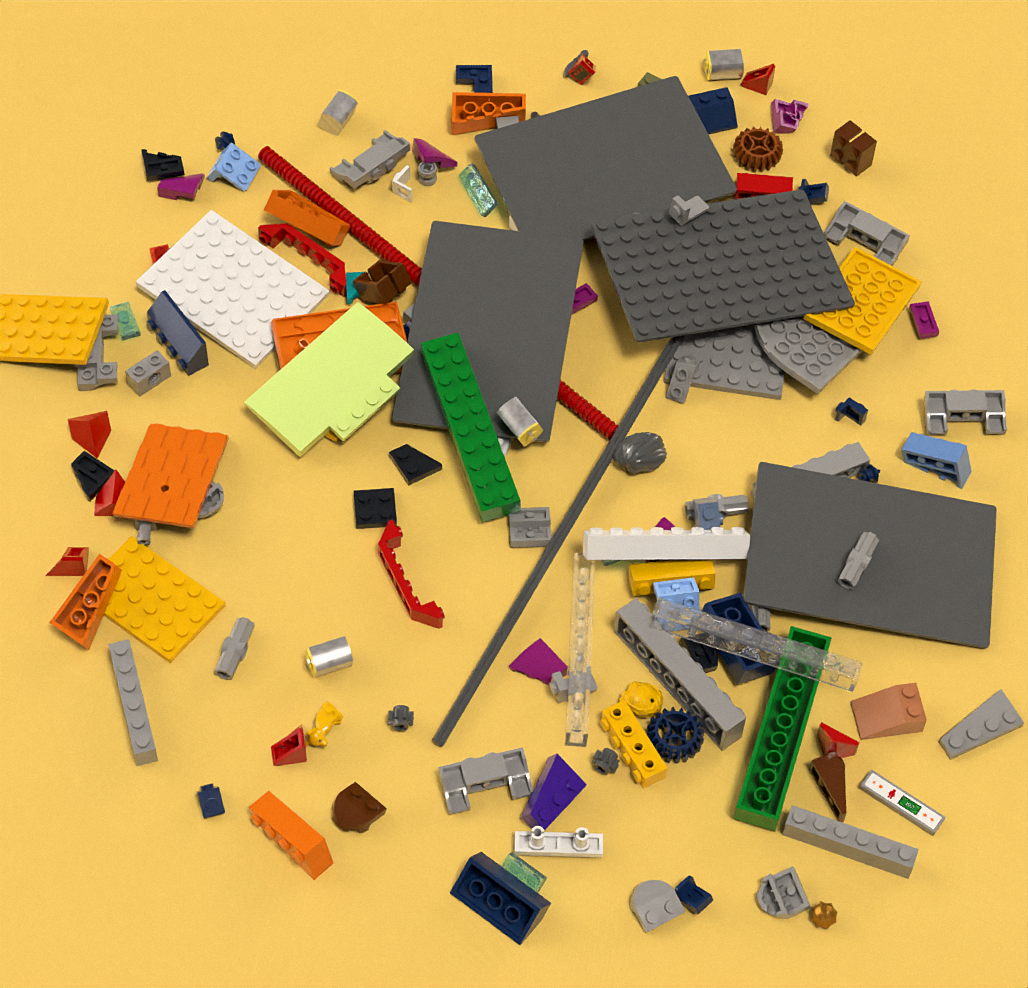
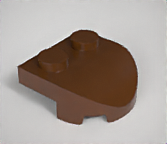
M354 782L337 795L332 808L333 821L344 831L349 832L352 829L363 833L368 831L370 825L386 813L387 808L357 782Z

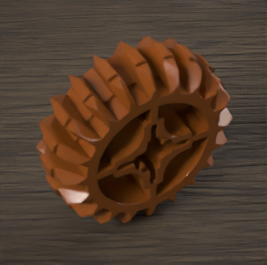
M753 126L751 130L746 128L744 132L741 131L739 136L735 138L733 145L734 157H736L737 162H741L742 167L747 166L748 170L753 168L755 172L757 169H761L763 172L765 168L770 170L772 166L776 167L777 162H780L783 154V144L779 136H775V131L769 132L768 128L763 130L761 126L759 129Z

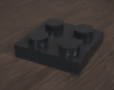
M394 488L354 490L356 529L386 527L388 521L392 519L397 526Z

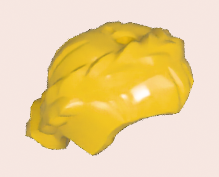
M637 681L630 683L628 690L623 692L619 699L620 702L625 700L632 713L640 718L655 716L657 712L661 711L663 704L661 690L649 683Z

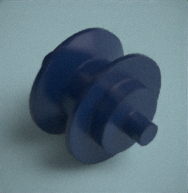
M222 131L220 137L217 136L215 138L218 150H224L231 142L235 145L232 133Z
M872 464L867 466V470L861 467L857 479L877 483L880 470H877Z

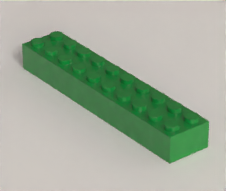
M459 332L422 342V357L482 523L520 512V497Z
M793 626L790 627L733 819L776 832L832 637Z

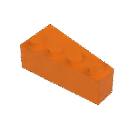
M452 92V135L496 127V118L518 116L519 122L525 121L526 94Z
M272 190L264 208V211L307 232L314 238L323 240V243L330 247L342 245L350 228L348 223L292 190Z
M99 553L49 623L89 650L122 570Z
M270 791L266 792L249 806L252 822L257 827H261L313 880L334 864L325 838Z

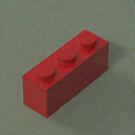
M737 173L735 199L793 191V177Z

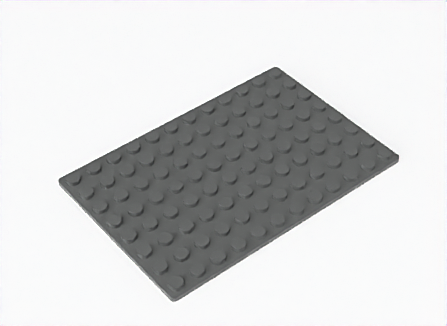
M677 76L668 77L475 136L476 145L517 230L521 232L575 238L585 241L595 237L591 228V222L594 220L620 217L631 212L641 214L670 209L672 198L678 195L685 202L695 196H699L706 203L734 194L737 191V187Z
M804 190L708 203V211L682 226L669 214L670 209L591 222V228L636 342L805 316L806 314L849 309L855 305L854 299Z
M433 221L407 342L414 349V354L402 366L399 381L400 391L396 396L392 420L397 423L448 429L422 357L421 343L459 332L496 435L517 439L497 414V411L506 402L517 397L543 429V432L535 441L549 442L578 280L583 240Z
M760 462L757 470L743 601L754 606L986 649L990 645L997 508L989 504ZM863 532H872L879 539L871 555L872 558L854 589L846 590L837 582L846 566L845 563Z

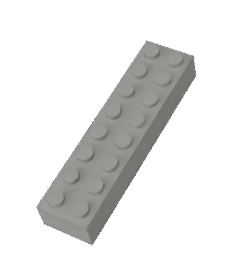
M635 598L616 612L614 629L616 635L686 712L690 710L691 717L697 715V722H702V729H704V732L719 749L724 751L742 738L746 720L742 709L736 707L731 702L729 695L718 688L716 681L705 674L702 666L698 662H694L687 649L681 647L676 642L674 635L670 632L668 633L663 628L661 621L651 615L648 607Z

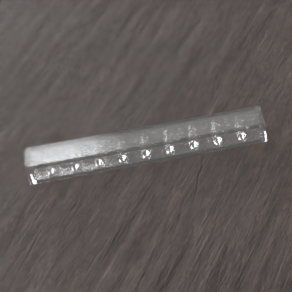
M575 553L573 562L565 746L586 747L588 739L595 560H587L583 553Z
M659 597L649 624L650 628L853 692L859 680L863 662Z

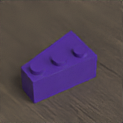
M558 753L548 757L542 775L539 776L538 784L530 796L521 819L531 829L535 826H541L546 830L586 787L587 784Z

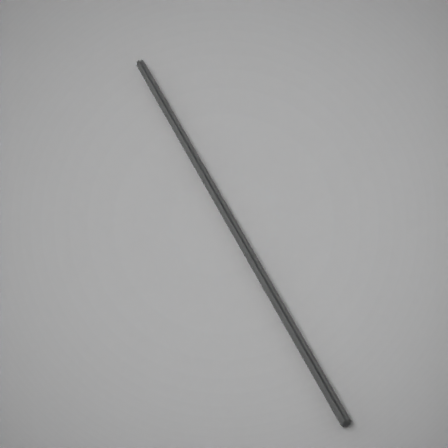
M685 335L671 337L435 734L433 738L435 745L442 747L446 743L611 463L617 446L625 439Z

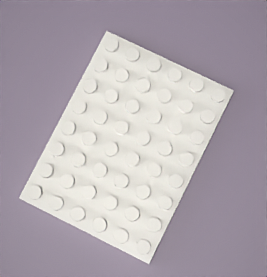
M210 210L136 281V286L154 299H157L160 293L166 290L194 327L254 369L276 349L271 327L273 319L311 314L330 294L327 288L213 210Z

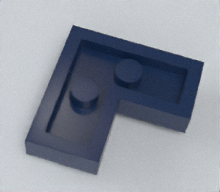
M456 65V84L474 83V93H493L492 65Z

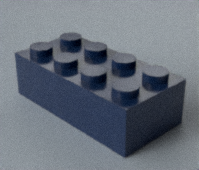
M741 592L705 603L699 619L736 683L741 684L773 674L780 662V658L750 607L743 601Z

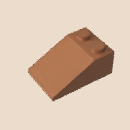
M916 682L895 685L851 701L860 740L923 732L927 721Z

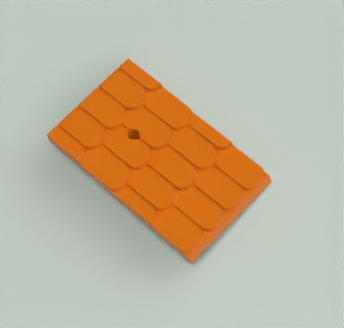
M397 301L364 306L407 342ZM350 308L273 319L271 327L280 368L282 369ZM402 366L396 372H401Z
M158 423L150 424L124 487L121 489L113 515L194 528L229 436L218 432H204L199 429L191 430Z

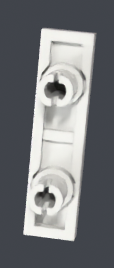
M535 826L531 832L515 831L514 855L603 858V834L589 833L584 827L578 828L576 833L544 832L541 826Z

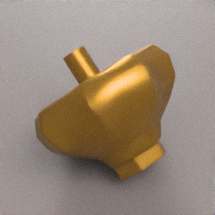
M820 901L817 906L812 907L810 919L815 922L816 927L828 929L831 925L837 923L836 916L838 911L834 909L832 903Z

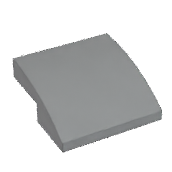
M549 507L521 508L520 512L509 514L511 547H539L549 544L552 539Z

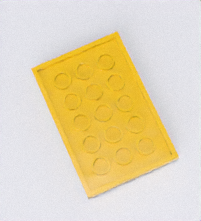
M854 247L839 267L854 299V307L818 314H806L803 319L872 355L920 288L922 281Z
M1 294L0 361L86 365L109 306L108 299Z
M132 536L108 559L116 564L122 572L103 616L169 663L226 606L225 601L144 544H138L137 539Z

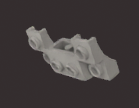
M384 130L383 135L377 139H372L373 146L353 159V164L342 159V163L335 168L330 167V173L341 183L347 182L353 189L364 182L370 184L396 166V160L410 151V143L403 137H396Z
M846 201L839 207L832 222L824 231L825 237L838 245L841 244L846 236L851 237L877 251L874 257L891 266L897 261L900 252L907 245L910 237L907 233Z
M118 314L104 316L87 364H74V367H78L79 391H91L103 384L117 383V362H104L103 337L118 335Z
M1004 390L925 391L924 403L927 435H947V421H984L986 434H1006V399Z
M523 747L500 753L492 752L479 758L470 757L462 762L438 767L449 815L470 810L471 806L467 795L470 793L508 785L512 800L531 796L534 792Z

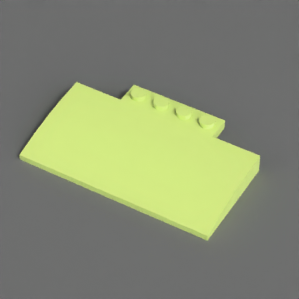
M357 302L244 401V404L301 457L330 430L344 442L400 391V387L389 377L413 356L414 349L383 321Z

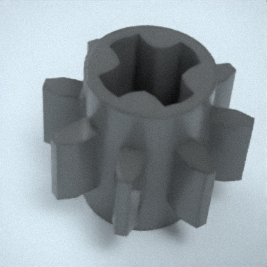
M396 705L393 711H388V725H392L395 731L408 730V725L413 726L414 712H409L408 706Z
M604 748L602 752L600 750L596 751L592 763L595 764L594 769L597 772L608 775L610 771L612 773L616 772L620 760L617 759L618 755L615 751Z

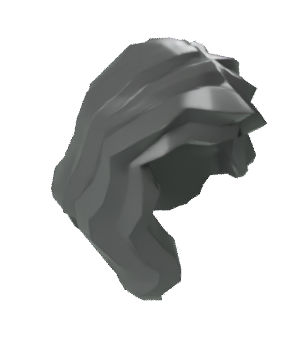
M641 432L629 435L623 439L617 446L613 458L619 468H626L628 472H652L665 462L667 452L661 436L655 433Z

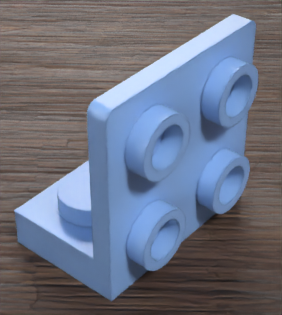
M231 142L221 152L207 179L213 182L217 177H224L245 192L261 164Z
M694 578L653 583V590L657 599L658 619L665 630L700 625L699 589Z

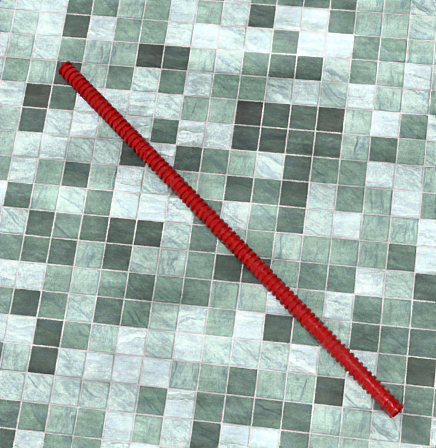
M265 146L260 150L258 154L260 161L270 167L271 170L290 183L291 186L310 199L315 205L350 225L348 231L372 249V251L376 252L377 255H380L385 261L403 263L411 282L419 287L422 273L421 267H418L405 254L397 250L396 247H393L371 227H368L355 214H352L335 198L331 197L326 191H323L322 188H319L317 184L307 178L306 175H303L302 172L287 162L286 159H283L282 156H279L269 146ZM560 379L557 399L561 400L563 404L570 407L577 415L584 418L585 422L593 425L594 429H597L599 433H602L603 436L610 440L619 425H615L614 421H611L609 417L602 414L600 410H597L595 406L588 403V400L584 399L583 396H579L578 392H575L573 388H570L569 385H566Z

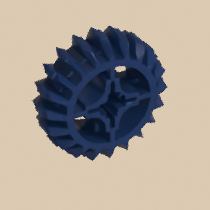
M672 707L670 712L664 708L662 714L657 712L655 718L652 717L650 724L647 726L648 738L656 751L660 753V757L662 759L667 757L668 763L672 759H675L678 764L680 758L685 762L689 756L694 758L696 752L701 750V745L704 743L702 722H697V715L691 717L690 710L684 713L682 707L679 711H675V708ZM661 728L665 734L663 739L660 738L658 733ZM688 730L692 735V740L690 742L687 740L686 732Z

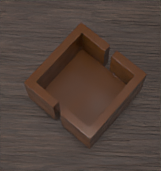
M849 120L835 131L830 156L841 165L845 164L847 171L857 177L872 166L877 141L864 132L849 142L862 132L859 126Z
M378 260L367 269L370 277L367 272H363L353 280L362 301L381 304L392 302L397 294L404 292L406 287L412 283L403 263Z

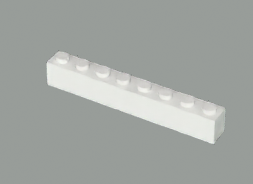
M594 527L590 528V531H584L583 556L587 560L748 559L750 534L741 527H732L731 530H724L721 527H712L711 530H704L701 527H692L691 530H684L680 527H673L671 530H663V528L653 527L651 530H643V528L639 527L623 530L622 528L613 527L609 531H602V528Z

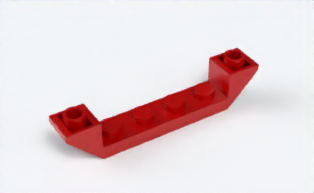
M288 223L260 225L258 227L259 240L264 245L274 249L284 240L286 244L292 245L302 255L308 256L315 264L321 265L331 274L329 276L330 288L335 294H339L344 298L347 296L345 262Z
M392 519L388 521L378 543V555L411 620L437 629L443 628L445 615L442 608L437 607L435 601L424 605L420 604L418 597H414L412 594L413 589L410 581L405 580L403 576L404 570L400 563L397 564L395 560L396 555L393 549L401 546L403 533L400 526H396Z

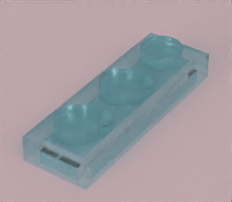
M470 163L458 176L480 215L487 217L498 204L477 167Z

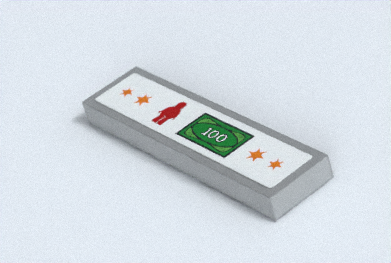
M873 770L870 771L860 785L859 789L932 836H934L946 818Z

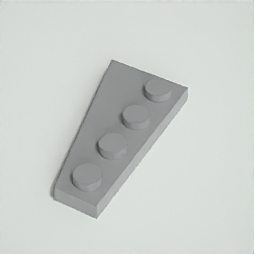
M1000 689L943 736L939 743L951 760L1023 727L1024 721L1002 689Z

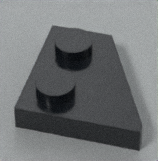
M141 149L148 181L185 175L181 156L167 155L162 152L152 154L148 153L146 149Z
M408 444L389 452L390 459L408 486L442 470L440 462Z
M83 451L71 463L72 470L89 501L100 492L115 471L86 451Z
M706 630L681 637V645L687 649L694 662H698L702 666L705 673L717 669L718 650Z

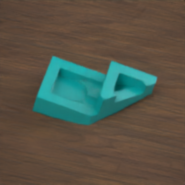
M346 272L347 304L353 303L355 297H360L353 280L363 272Z

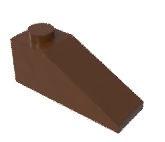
M835 751L812 760L809 771L837 820L843 823L847 813L845 764L841 757L838 758Z

